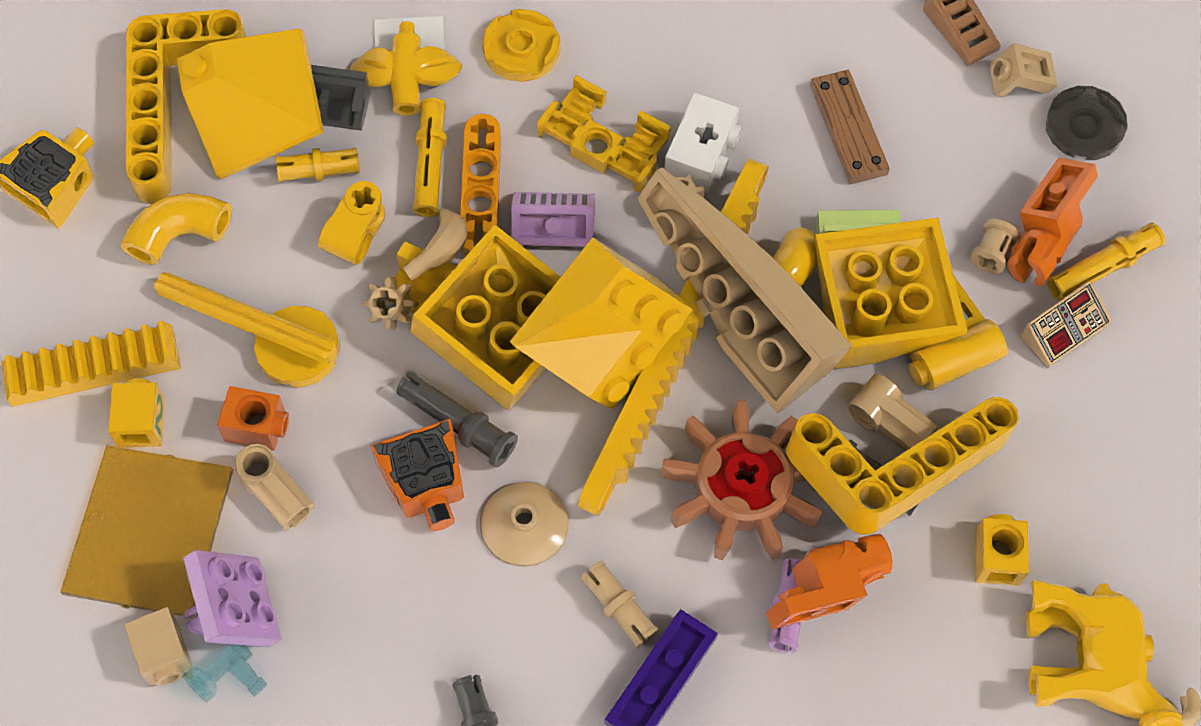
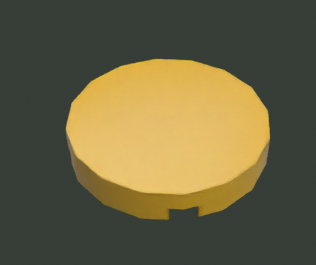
M516 9L511 10V14L503 17L499 15L494 18L484 31L482 47L485 61L495 74L507 80L526 82L539 79L552 70L559 59L561 43L559 33H557L553 22L547 16L534 10Z
M290 306L277 310L272 315L333 339L338 346V351L332 362L322 363L257 335L255 336L254 351L260 369L271 381L278 384H288L291 387L302 388L318 383L331 373L340 351V341L334 323L323 312L309 306Z

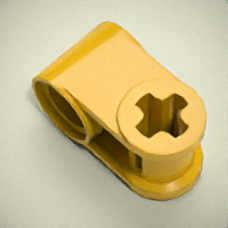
M358 181L346 190L335 212L327 220L321 231L318 241L320 249L355 265L363 261L373 238L385 219L382 194L377 185L369 181Z

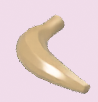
M441 208L439 210L440 227L422 253L402 267L411 281H414L429 269L449 262L459 254L465 245L467 228L463 217L449 209Z

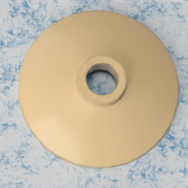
M518 482L501 488L488 500L481 516V532L486 546L498 559L515 566H534L549 560L560 550L568 533V515L561 499L549 488L532 482ZM520 513H528L532 516V520L528 524H520L516 521V517Z

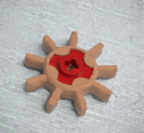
M737 400L732 416L734 433L724 435L718 439L696 417L691 416L687 419L685 433L704 453L699 463L664 459L661 477L695 484L697 497L680 504L673 510L671 522L675 528L689 524L697 517L707 513L714 521L722 525L714 544V558L722 561L732 548L734 532L736 530H756L764 550L770 559L774 560L780 558L783 545L781 536L773 522L782 513L814 528L822 514L821 509L791 494L795 482L807 481L783 451V448L790 440L798 420L791 415L779 425L776 432L770 438L751 433L749 430L750 413L746 400Z

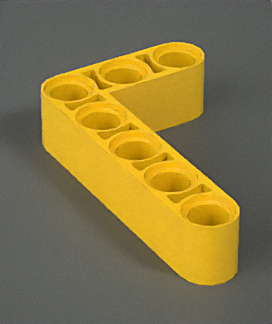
M219 9L144 15L132 20L127 27L126 172L136 196L146 204L157 202L163 197L168 196L171 191L170 66H176L178 58L208 43L246 37L241 17L237 12ZM154 141L151 144L144 145L147 142ZM154 176L152 179L144 181L145 178Z
M1002 397L989 398L876 471L829 419L818 413H808L798 419L786 447V453L790 462L848 528L858 534L869 535L892 522L998 452L1005 445L1016 427L1019 413L1015 405L1009 400Z

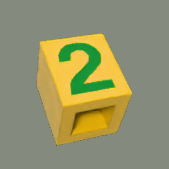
M133 378L127 380L126 383H112L108 432L118 448L162 447L165 398L157 382Z

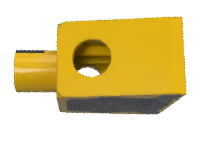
M78 127L63 141L46 130H39L0 159V188L59 229L93 181L94 175L84 155L95 143L85 131Z

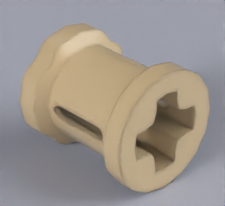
M990 219L984 225L983 232L985 235L979 247H975L970 254L971 262L982 271L1000 274L1005 270V258L1009 249L1015 245L1020 237V233L1009 222L1000 219Z

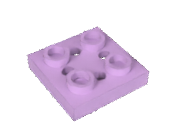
M195 550L183 558L196 605L185 611L184 619H189L194 615L197 616L185 623L189 631L195 635L203 634L206 643L269 647L282 640L277 625L276 612L271 604L265 582V573L260 565L259 558Z

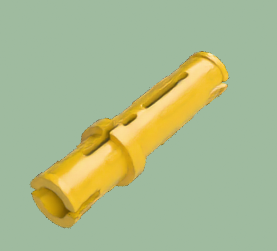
M426 98L421 101L420 130L415 133L418 159L413 212L422 217H433L439 213L438 201L442 149L447 145V135L443 132L446 103L438 98Z
M1150 222L1125 237L1118 236L1112 239L1110 245L1101 251L1088 256L1062 272L1050 276L1047 280L1050 293L1055 299L1058 298V301H1061L1088 281L1093 284L1117 269L1132 267L1136 264L1137 259L1165 245V236L1162 229L1157 224L1154 225V222Z

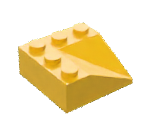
M494 224L413 314L410 333L506 410L510 411L546 369L514 347L510 340L561 276Z
M592 237L510 342L514 347L587 397L613 409L627 395L629 388L637 380L642 369L647 368L654 362L656 355L671 336L682 327L684 320L693 309L662 281Z

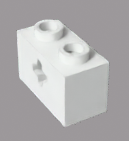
M694 92L665 157L664 169L675 177L691 175V181L695 186H703L704 192L709 193L714 180L722 181L729 162V158L725 157L728 148L735 149L739 142L743 129L742 125L737 124L739 107Z

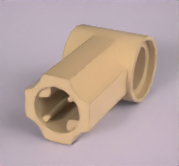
M874 374L846 406L848 414L858 425L869 431L879 430L905 451L935 433L939 427L904 401L902 392L897 385L880 374Z
M251 444L244 447L238 453L235 462L242 485L260 501L285 531L296 527L307 518L308 514L315 508L314 503L276 461L273 452L268 447L261 444ZM264 463L269 466L268 470L260 476L247 474L249 468L254 464Z

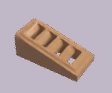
M926 0L923 11L967 66L1000 50L1001 45L974 0ZM958 13L961 14L959 18L955 20L952 19V16ZM967 26L972 28L963 34L960 32V30ZM978 37L982 40V42L971 48L967 44Z

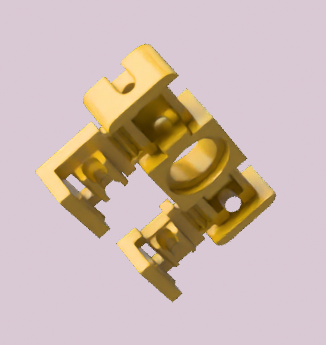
M576 75L573 79V88L560 103L561 110L559 111V102L554 101L537 121V136L541 138L544 133L569 146L572 157L603 174L609 168L634 182V191H642L646 186L647 177H652L656 171L657 155L671 137V126L640 110L637 114V122L634 125L636 132L633 133L632 137L626 136L624 139L625 144L623 145L622 136L593 121V116H591L596 108L601 110L605 105L607 91ZM599 139L604 141L608 147L602 153H592L585 146L589 141Z

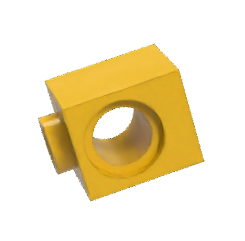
M994 514L988 518H983L975 531V583L1020 586L1029 573L1028 521L1014 520L1013 516L1007 514ZM992 541L1005 543L1009 547L1011 554L1003 555L998 553L993 548Z

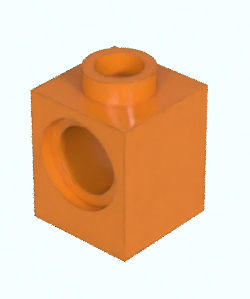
M229 386L217 426L226 442L246 446L261 444L275 451L278 437L283 438L286 435L289 413L285 411L280 395ZM253 415H266L264 420L258 424H247L248 419Z

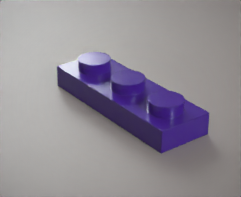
M680 609L604 719V724L607 726H659L716 641L718 633Z

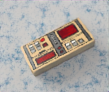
M1088 281L1026 325L1021 338L1049 368L1110 325L1112 320L1096 289Z

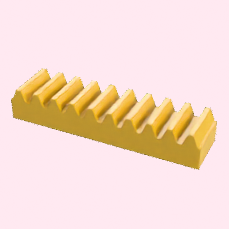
M158 321L157 326L153 328L146 324L141 325L139 331L126 328L122 335L108 332L104 339L90 336L89 342L86 343L78 339L73 340L72 346L68 347L59 343L56 344L55 350L41 347L37 354L23 351L19 358L5 355L4 360L1 361L6 399L12 407L107 386L112 383L125 382L133 378H142L181 369L174 329L171 324L164 321Z

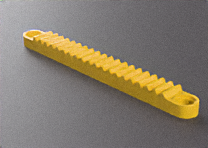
M751 158L746 161L721 211L746 234L750 232L751 222L756 220L760 200L758 195L769 169V165ZM687 279L679 297L693 309L692 312L684 320L682 327L671 336L659 351L654 362L647 368L642 369L583 487L578 501V508L593 515L599 516L602 513L616 484L627 483L629 469H633L635 466L636 454H641L643 440H648L650 425L656 424L657 411H662L664 397H669L671 383H676L678 369H683L685 355L690 354L692 341L697 340L699 328L704 326L705 317L696 303L700 300V297L689 279Z

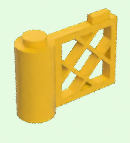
M955 276L954 279L961 307L968 316V319L965 320L968 330L967 334L907 353L912 360L908 368L913 381L917 386H924L929 391L983 368L1007 355V345L1001 330L994 321L983 317Z

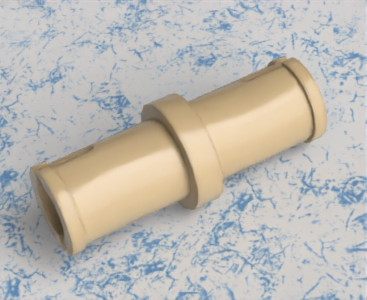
M601 560L589 568L590 573L585 572L580 579L582 582H585L605 607L603 613L608 619L614 618L633 641L636 648L641 647L650 640L649 636H654L659 629L657 626H654L634 601L636 595L632 590H625L605 566L604 561Z

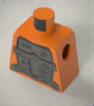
M450 419L371 445L377 468L405 517H413L424 513L431 531L443 530L454 524L455 519L449 504L462 500L464 493Z

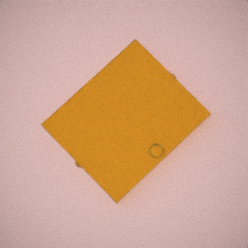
M106 445L60 593L66 596L121 605L125 609L132 607L155 612L168 607L173 615L184 617L185 611L196 605L183 558L195 550L211 552L234 471L233 468L177 458L171 454L160 455Z

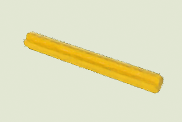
M161 273L158 280L154 283V289L157 290L159 296L322 363L332 362L337 354L338 346L331 338L171 273Z

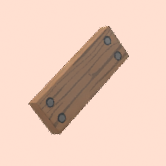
M850 70L812 78L810 87L849 184L888 175L890 167Z

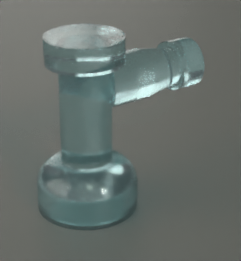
M228 644L229 646L204 669L193 667L182 676L183 679L206 703L216 695V682L228 671L247 686L248 691L253 696L258 695L266 687L267 682L262 677H258L253 668L246 662L252 656L251 651L246 645Z

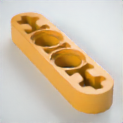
M483 113L469 118L464 128L460 216L464 218L467 228L466 241L462 248L465 256L475 247L473 242L476 233L475 225H483V237L494 224L498 226L501 130L500 124L495 117ZM481 129H486L488 132L486 135V149L479 148L478 135ZM477 162H487L493 167L492 171L486 176H476L470 169ZM476 197H485L490 200L491 206L486 211L476 212L470 209L469 203Z

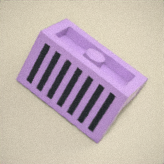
M514 192L511 237L520 245L585 247L591 238H594L595 194Z

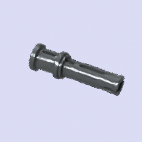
M414 372L406 374L410 381L405 377L401 379L396 390L397 395L411 402L438 422L450 419L453 431L458 434V440L461 445L466 448L474 447L487 456L489 464L496 468L501 466L510 457L517 444L518 435L511 431L505 433L489 422L488 415L477 411L472 413L425 382Z

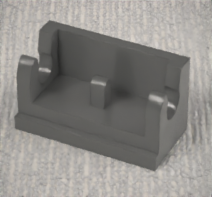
M311 65L322 125L362 131L371 96L367 72Z

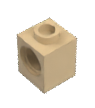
M168 607L124 624L140 674L149 685L155 683L157 685L171 684L181 679L184 675L183 672L193 668L177 619Z

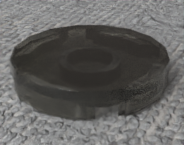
M1075 86L1063 90L1053 99L1047 113L1046 132L1050 140L1060 151L1073 158L1078 155L1086 157L1085 160H1098L1109 156L1120 146L1128 128L1127 114L1121 103L1109 92L1094 86Z

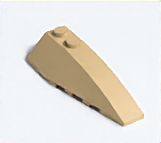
M660 168L656 170L637 198L663 245H670L674 251L678 262L675 266L683 280L689 279L700 297V300L696 303L703 316L710 315L720 335L716 339L723 351L776 413L783 411L828 375L850 350L852 345L798 283L742 229L665 169Z

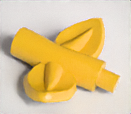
M404 21L399 24V33L393 37L392 51L381 47L373 48L358 58L350 66V70L367 72L369 86L371 87L391 85L393 111L399 115L412 116L421 111L418 83L427 86L446 84L460 73L462 64L451 54L438 47L425 46L420 48L421 38L415 34V24L410 21Z

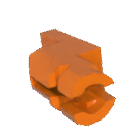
M1058 157L1021 209L1020 216L1024 232L1011 250L1012 255L1007 262L1009 273L1015 280L1024 283L1034 268L1037 274L1034 279L1035 285L1043 286L1055 270L1056 263H1060L1069 244L1082 227L1083 216L1079 203L1098 177L1095 164Z
M873 534L858 538V542L844 540L840 543L810 550L793 567L797 587L781 593L778 596L780 602L766 612L771 629L846 611L865 598L868 594L864 586L884 578L883 575L890 574L892 571L893 560L887 540L881 534Z

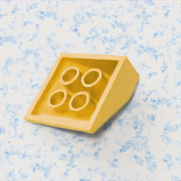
M300 28L208 43L177 59L182 94L214 171L220 179H224L324 133L305 34Z
M939 217L815 234L814 240L823 312L852 345L834 369L878 363L967 334L968 330Z

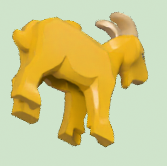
M1032 580V607L1025 614L1026 637L1035 638L1049 628H1061L1078 637L1077 656L1079 666L1071 668L1031 665L1028 670L1029 695H1036V707L1050 706L1059 699L1074 698L1085 699L1109 712L1139 720L1138 726H1194L1199 721L1201 716V699L1194 688H1188L1186 696L1180 697L1182 713H1179L1169 701L1157 693L1147 680L1146 662L1152 661L1154 643L1152 636L1145 634L1143 614L1131 599L1111 591L1109 584L1106 583L1098 585L1093 594L1089 596L1079 594L1067 586Z

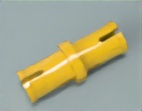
M357 147L320 152V148L312 149V153L275 156L279 182L315 177L316 181L324 180L323 176L360 173Z

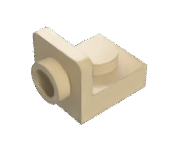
M1013 43L990 63V72L996 96L1004 97L1016 86L1046 94L1058 86L1050 52Z

